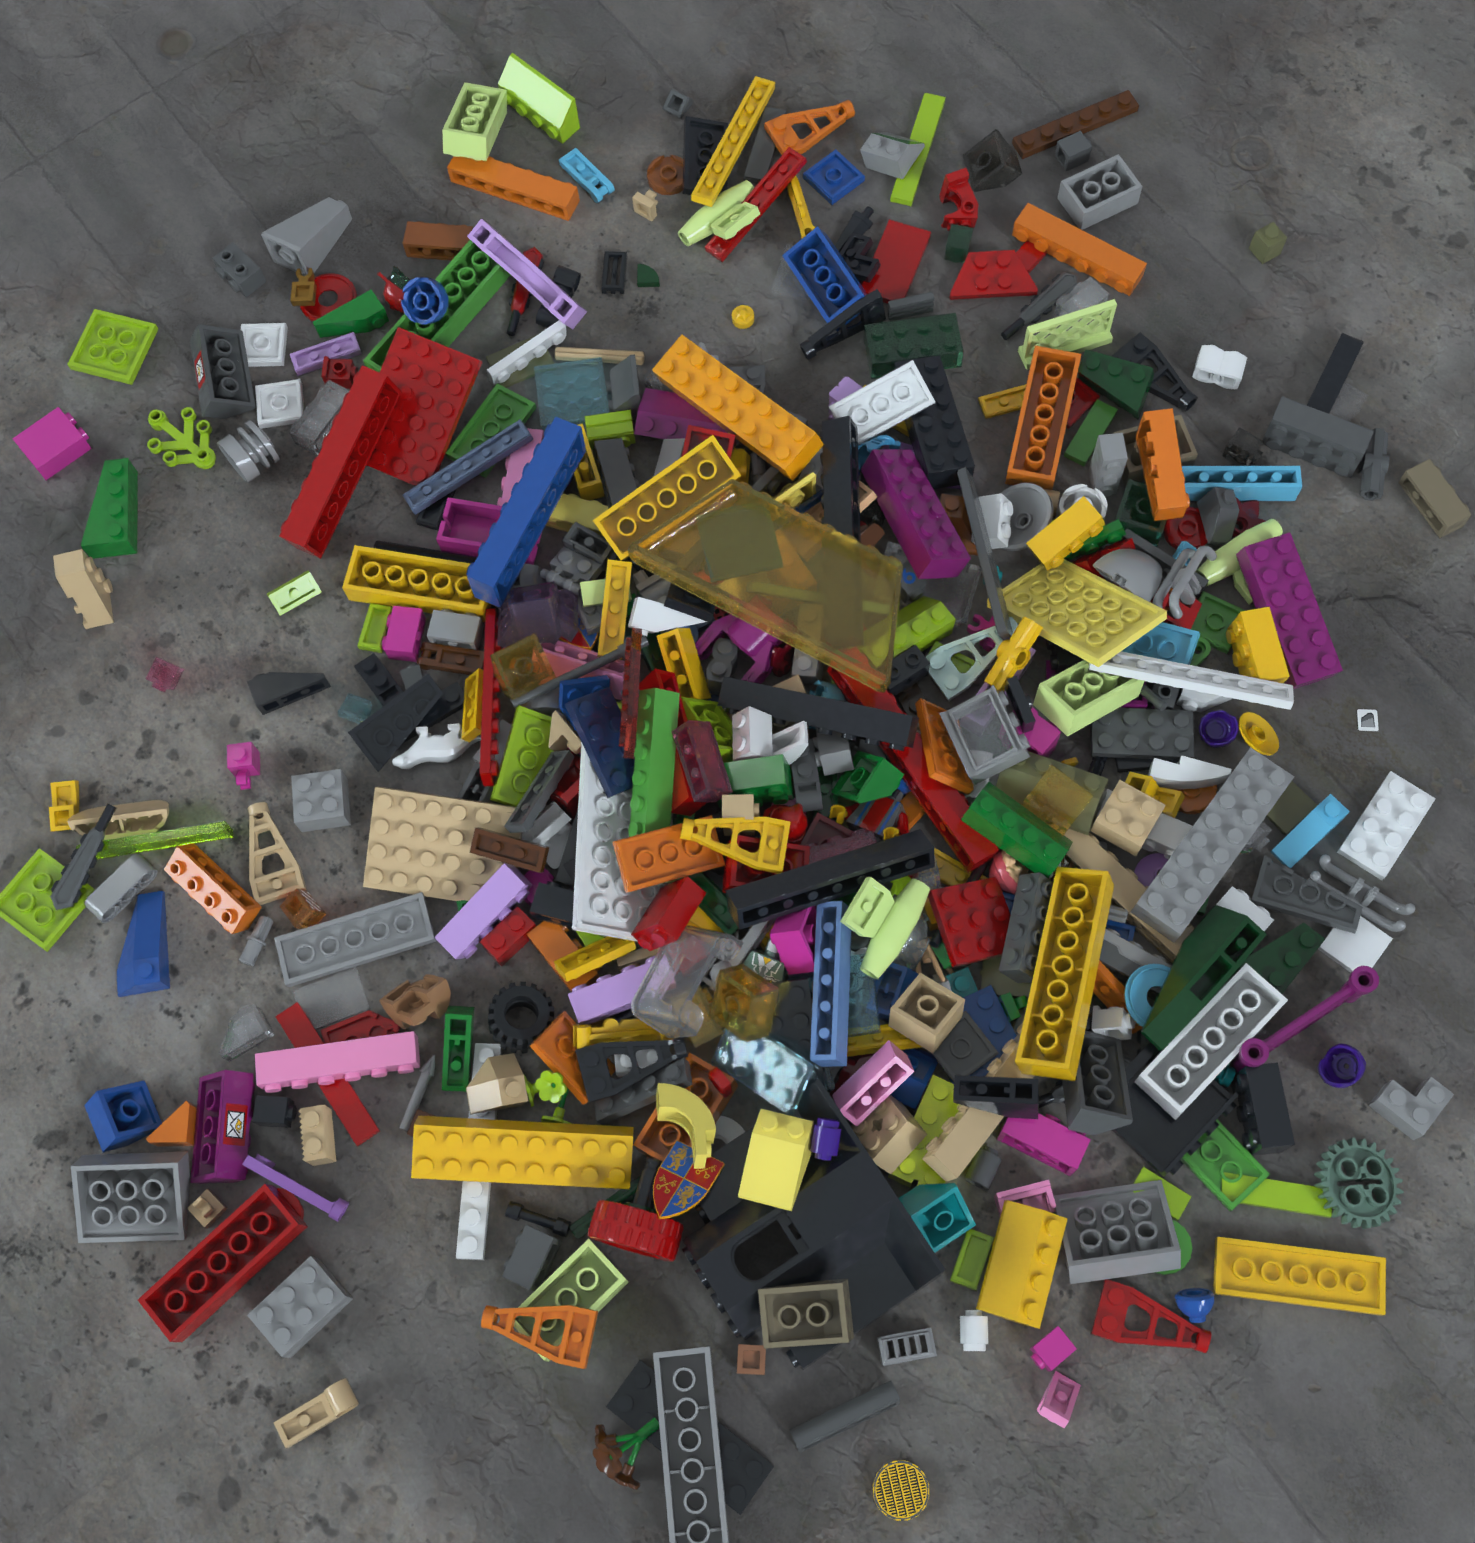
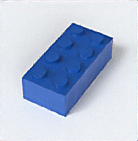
M818 226L782 255L827 323L856 301L868 295L828 235ZM860 313L856 314L854 317H852L850 320H848V321L845 323V325H847L849 322H851V321H852L854 318H856Z

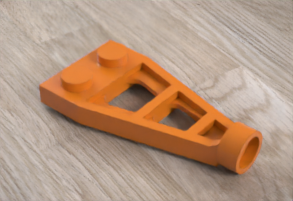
M846 100L834 106L781 115L765 122L764 129L781 155H783L788 147L799 154H803L845 123L846 120L854 117L855 110L851 101ZM826 116L830 124L819 129L813 119ZM806 123L812 133L804 139H799L791 127L792 125Z
M487 1305L482 1314L481 1327L494 1330L555 1363L586 1369L598 1311L573 1305L502 1309ZM529 1316L535 1318L531 1336L523 1335L514 1330L516 1317ZM548 1319H561L565 1323L562 1341L558 1346L544 1341L540 1336L542 1324Z

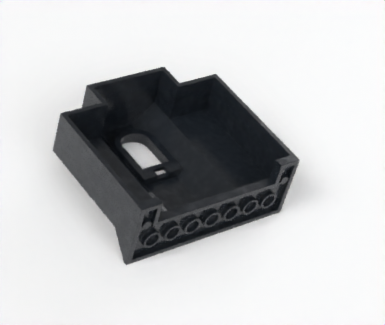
M818 1079L792 1102L778 1110L777 1113L810 1120L814 1124H817L819 1117L840 1121L841 1136L838 1155L832 1156L831 1160H822L815 1158L814 1152L811 1153L792 1211L738 1197L751 1135L754 1129L752 1127L711 1154V1157L725 1163L709 1192L699 1202V1205L695 1207L706 1225L683 1239L686 1245L682 1249L692 1266L697 1263L700 1267L695 1272L707 1290L711 1287L713 1288L715 1293L710 1296L720 1312L724 1313L727 1311L731 1317L727 1323L736 1338L742 1335L744 1340L762 1329L758 1289L848 1279L853 1332L855 1335L939 1278L946 1270ZM777 1220L798 1254L761 1279L755 1281L747 1279L737 1269L734 1260L735 1250L740 1244ZM792 1223L801 1236L798 1240H796L788 1227ZM842 1343L789 1347L790 1350L786 1354L795 1368L800 1365L802 1370H804Z

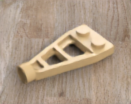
M259 802L248 807L249 881L254 900L263 905L302 892L301 890L306 891L301 867L271 818L268 804L266 802ZM271 831L275 845L260 849L258 835ZM274 853L279 854L285 864L284 869L264 875L262 872L263 858Z

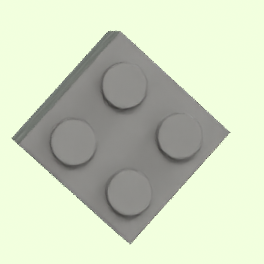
M341 769L291 776L294 824L301 832L351 825L348 778Z

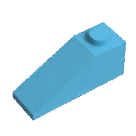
M1330 794L1272 849L1271 853L1283 865L1291 869L1330 833L1350 811Z

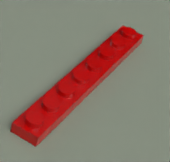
M495 608L486 609L480 747V776L484 787L494 786V776H498V762L495 761V755L499 754L498 739L495 740V736L497 733H500L499 719H496V713H500V699L497 698V692H501V680L497 676L498 672L502 671L501 658L498 657V652H502V639L499 637V632H503L502 618H498Z

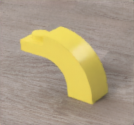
M658 1083L656 1092L657 1121L673 1122L684 1128L690 1136L692 1143L694 1169L705 1168L706 1159L711 1158V1144H714L716 1133L715 1121L710 1110L698 1096L687 1089L672 1084Z

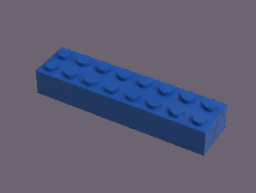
M556 416L552 424L547 425L542 442L535 446L532 460L524 466L522 478L519 483L516 482L511 492L512 496L508 503L505 502L503 504L497 523L494 522L492 524L487 541L480 545L477 559L467 569L466 575L475 598L501 608L586 452L581 426Z

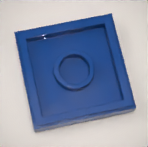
M836 149L803 173V179L831 205L865 181V176Z

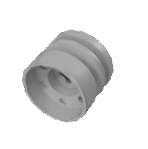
M251 420L245 422L249 434L242 427L237 428L238 434L241 437L239 441L228 434L217 442L226 459L247 483L260 475L259 469L256 466L258 462L268 469L270 464L266 457L273 463L280 461L272 441Z

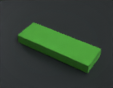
M1097 399L1066 449L1064 457L1085 467L1094 452L1098 435L1105 434L1118 409Z

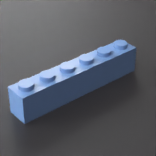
M829 901L818 904L816 911L810 1061L821 1067L847 1066L852 930L840 922L849 907L843 901Z

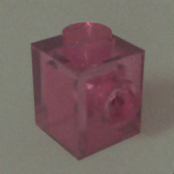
M156 657L146 680L153 682L152 687L162 692H166L167 689L175 690L184 668L163 658Z

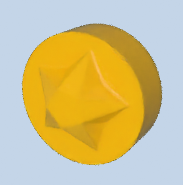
M746 305L737 306L732 311L734 326L740 329L752 326L754 323L753 309Z

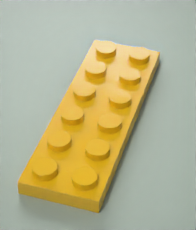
M1216 1237L1213 1293L1216 1295L1383 1316L1386 1314V1258Z

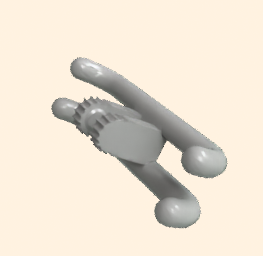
M1207 545L1200 546L1196 551L1190 548L1184 549L1177 557L1156 592L1153 604L1163 609V600L1172 587L1173 590L1169 597V608L1173 617L1180 619L1183 613L1179 606V599L1187 605L1194 603L1195 595L1201 591L1200 582L1194 573L1204 556L1209 561H1214L1217 558L1216 552ZM1189 558L1190 562L1186 568H1183Z
M1325 854L1320 857L1319 864L1321 868L1329 875L1350 886L1347 894H1344L1324 882L1318 871H1313L1309 879L1317 882L1318 886L1330 892L1332 890L1362 906L1361 916L1392 932H1400L1406 928L1404 921L1399 920L1395 922L1389 920L1367 906L1374 900L1395 913L1410 915L1415 912V905L1411 903L1404 905L1379 892L1380 889L1376 886L1370 887L1365 884L1364 879L1360 877L1357 879L1334 866L1330 862L1331 858L1329 855Z

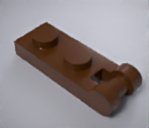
M423 642L420 648L422 654L416 663L420 664L423 670L433 669L471 675L478 668L484 669V651ZM436 654L435 659H430L431 655Z

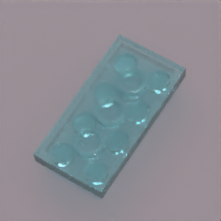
M732 1014L711 1060V1063L787 1115H794L814 1069L813 1064L740 1016Z

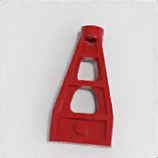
M1105 1279L1091 1335L1121 1344L1188 1348L1206 1354L1212 1332L1196 1327L1133 1287ZM1130 1305H1137L1149 1314L1150 1323L1147 1330L1141 1332L1126 1329L1124 1322ZM1162 1317L1177 1325L1178 1329L1175 1338L1170 1339L1155 1334L1158 1318ZM1194 1333H1197L1195 1343H1193L1191 1337Z

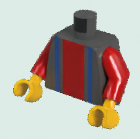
M896 789L888 797L864 803L856 802L847 807L833 805L830 809L829 818L837 817L836 822L838 824H843L844 820H847L846 822L851 831L874 843L909 833L908 816L903 805L900 803L903 793L899 789Z

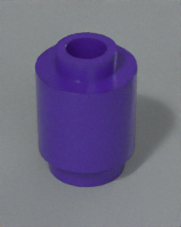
M820 1117L817 1119V1124H814L810 1146V1151L815 1153V1158L831 1160L832 1156L838 1155L841 1136L840 1121Z

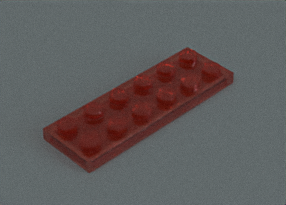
M632 628L631 638L626 637L619 747H624L623 758L634 759L638 718L642 629Z

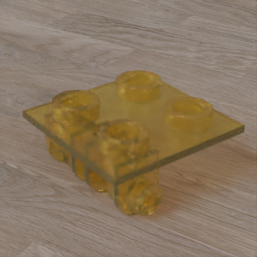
M1051 765L1031 793L1026 796L1022 805L1064 836L1094 795Z

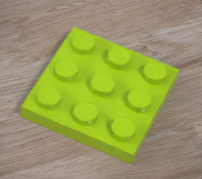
M94 309L67 365L71 370L133 385L157 334L158 327L154 323Z
M39 848L0 893V917L48 952L86 907L85 901L95 889L89 884L83 885L80 889L82 892L80 899L77 903H74L73 907L56 910L50 897L52 894L51 888L56 881L61 879V872L64 866Z

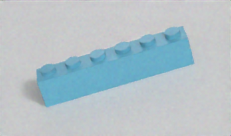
M1182 466V472L1185 477V491L1188 493L1190 501H1199L1214 487L1234 490L1235 496L1239 501H1295L1302 489L1300 466Z

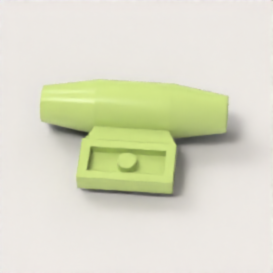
M745 180L723 191L718 195L713 207L705 205L699 209L678 231L681 241L686 246H691L713 233L727 240L734 237L744 226L751 224L760 215L757 206L743 202L754 189L751 182Z
M1269 519L1245 530L1216 550L1217 558L1214 561L1207 559L1195 572L1209 580L1207 586L1233 575L1234 587L1250 605L1253 603L1236 554L1245 546L1282 535L1281 525L1275 519Z
M872 877L865 878L840 921L857 935L871 938L860 966V970L864 974L878 980L899 955L916 926L928 897L930 888L925 883L917 879H911L900 894L893 899L891 891Z

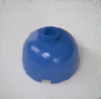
M416 277L404 286L402 291L404 292V300H401V306L410 321L419 324H432L441 320L446 314L449 306V297L446 289L440 282L429 277Z

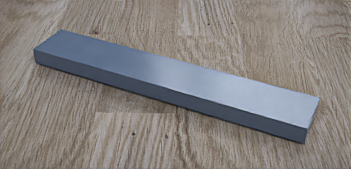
M520 419L404 493L403 497L416 515L533 440V437Z

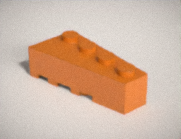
M1173 408L1143 412L1136 434V442L1154 521L1183 518L1186 509L1190 506V499L1185 491V477L1182 472Z

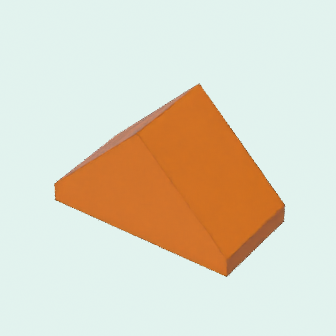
M185 1101L146 1140L157 1147L194 1146L197 1107Z

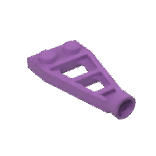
M259 1154L255 1158L249 1155L246 1157L242 1165L329 1214L328 1217L339 1222L347 1210L349 1202L342 1198L334 1202L327 1200L275 1170L274 1166L276 1163Z

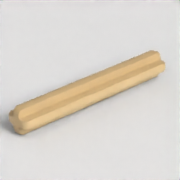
M575 347L555 348V359L562 361L619 364L629 355L634 354L637 365H643L645 360L643 351Z

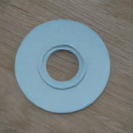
M1144 965L1135 970L1126 982L1124 990L1126 1008L1133 1020L1141 1027L1144 1026L1152 1009L1147 1001V992L1151 987L1162 988L1170 971V968L1165 965Z

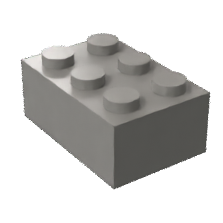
M1118 154L1062 180L1057 199L1077 227L1083 230L1138 204L1143 186Z
M310 1256L247 1316L281 1357L291 1358L353 1298L319 1258Z

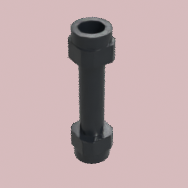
M510 1201L505 1212V1217L516 1221L522 1219L553 1230L552 1233L559 1236L567 1237L570 1230L571 1221L560 1217L554 1219L525 1209L524 1205Z

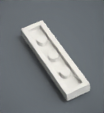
M560 320L488 368V380L493 386L497 383L505 382L510 377V374L516 370L524 369L533 358L543 356L552 345H558L563 342L566 337V325Z

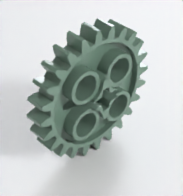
M1350 1138L1347 1141L1344 1139L1338 1141L1337 1145L1328 1146L1329 1151L1321 1154L1324 1160L1316 1163L1322 1171L1314 1173V1176L1321 1179V1182L1315 1184V1187L1323 1190V1193L1318 1198H1326L1328 1201L1324 1205V1209L1332 1207L1334 1210L1331 1217L1342 1216L1341 1224L1344 1225L1351 1222L1352 1228L1361 1226L1362 1229H1368L1371 1226H1381V1222L1390 1221L1389 1215L1397 1213L1393 1206L1402 1203L1396 1195L1404 1192L1397 1188L1396 1185L1403 1182V1179L1395 1178L1394 1175L1399 1171V1168H1391L1390 1166L1394 1159H1385L1386 1150L1376 1151V1143L1373 1142L1367 1145L1364 1138L1358 1141L1355 1138ZM1366 1164L1370 1166L1371 1174L1368 1172ZM1341 1165L1345 1167L1346 1175L1342 1172ZM1369 1180L1380 1181V1184H1368L1365 1186L1361 1184L1350 1186L1337 1185V1182H1364ZM1346 1192L1351 1197V1203L1346 1198ZM1372 1192L1376 1196V1202L1372 1198Z

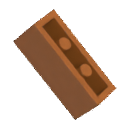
M407 221L403 239L406 255L412 258L452 261L470 240L467 236L472 231L473 226Z

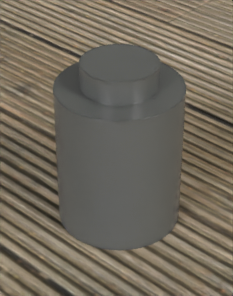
M988 1146L979 1149L972 1158L964 1179L974 1186L989 1190L1002 1161L998 1157L999 1152Z

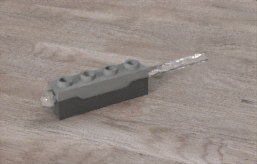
M1105 929L1099 960L1119 981L1126 984L1130 975L1144 965L1161 964L1171 968V965L1166 963V959L1157 954L1151 955L1144 951L1140 944L1126 941L1113 929ZM1151 987L1147 992V996L1156 1000L1161 988ZM1261 1029L1255 1036L1265 1040L1271 1033Z

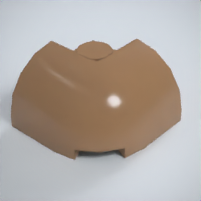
M426 974L423 980L412 984L407 980L379 1001L389 1017L405 1030L411 1025L415 1026L426 1021L427 1016L440 1019L449 1006L451 995L449 984L445 978Z

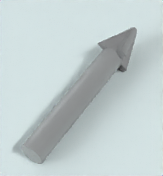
M432 1055L419 1070L421 1075L399 1127L400 1129L408 1131L430 1078L431 1076L434 1077L435 1055Z

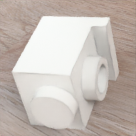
M1098 1005L1093 1006L1091 1029L1094 1033L1120 1040L1131 1039L1132 1029L1135 1028V1021L1124 1008L1109 1007L1108 1009L1101 1010Z

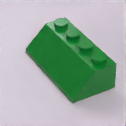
M990 782L986 784L961 818L964 823L1032 872L1042 873L1047 878L1056 870L1073 841Z

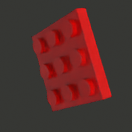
M996 877L929 891L928 899L952 967L1002 956L1011 915Z

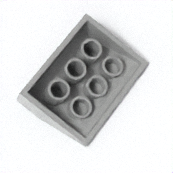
M188 1151L82 1155L71 1165L78 1243L186 1239L190 1187Z
M1162 1180L1054 1195L1056 1215L1067 1218L1062 1248L1070 1284L1181 1269V1249Z

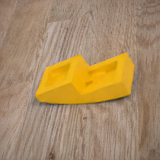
M79 781L50 783L52 807H49L51 832L71 830L67 821L70 817L79 813Z

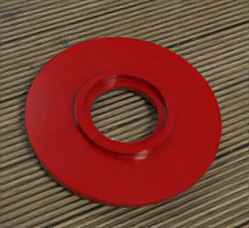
M333 273L322 274L314 279L317 286L315 306H300L308 319L315 321L355 299L357 292L353 283L348 278ZM325 291H333L338 295V299L331 306H322L318 302L319 296Z

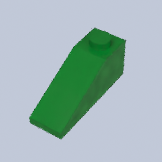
M371 289L313 321V325L318 336L324 338L346 335L352 332L355 334L371 332L389 322L385 308Z
M448 1006L445 1013L443 1091L466 1092V1087L469 1085L475 1007Z

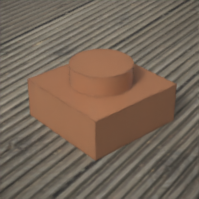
M738 1344L737 1374L765 1375L766 1349H764V1346Z

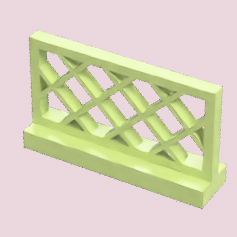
M1115 299L1028 326L1024 345L1018 348V353L1026 370L1030 369L1035 346L1082 353L1085 350H1091L1112 343L1113 337L1110 329L1117 307Z

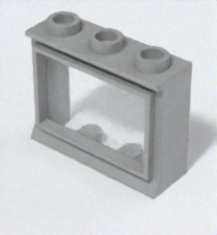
M994 685L991 686L992 688L948 711L939 713L968 777L975 784L1030 757L1027 748L1031 746L1025 734H1019L1017 730L1020 723L1015 713H1009L1006 707L1010 702L1004 691L999 692Z

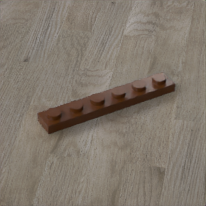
M1127 90L1015 136L1012 139V144L1021 159H1025L1056 146L1057 141L1081 131L1085 134L1138 112L1139 104L1130 91Z

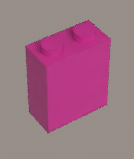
M59 407L12 438L45 480H48L92 449L87 443L89 436L81 427L76 429L74 426L77 424L75 419L69 412L64 414Z

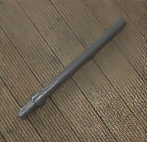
M643 636L629 644L625 642L617 646L618 649L510 700L514 708L559 688L560 681L578 679L620 658L624 660L632 656L633 652L648 646V640Z

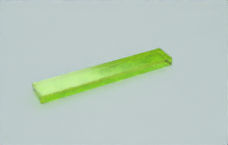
M222 821L104 840L105 845L102 851L97 853L96 858L97 860L192 843L197 844L234 838L233 829L227 822Z

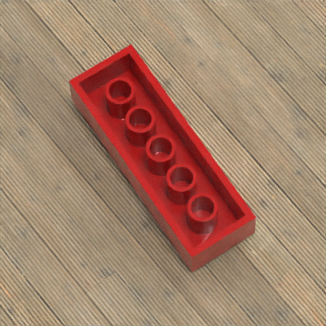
M264 1184L138 1299V1302L170 1342H183L308 1226L275 1186Z

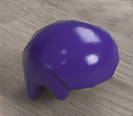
M1224 710L1209 712L1202 717L1198 730L1200 738L1207 745L1220 748L1227 747L1235 740L1239 727L1235 716L1230 715Z

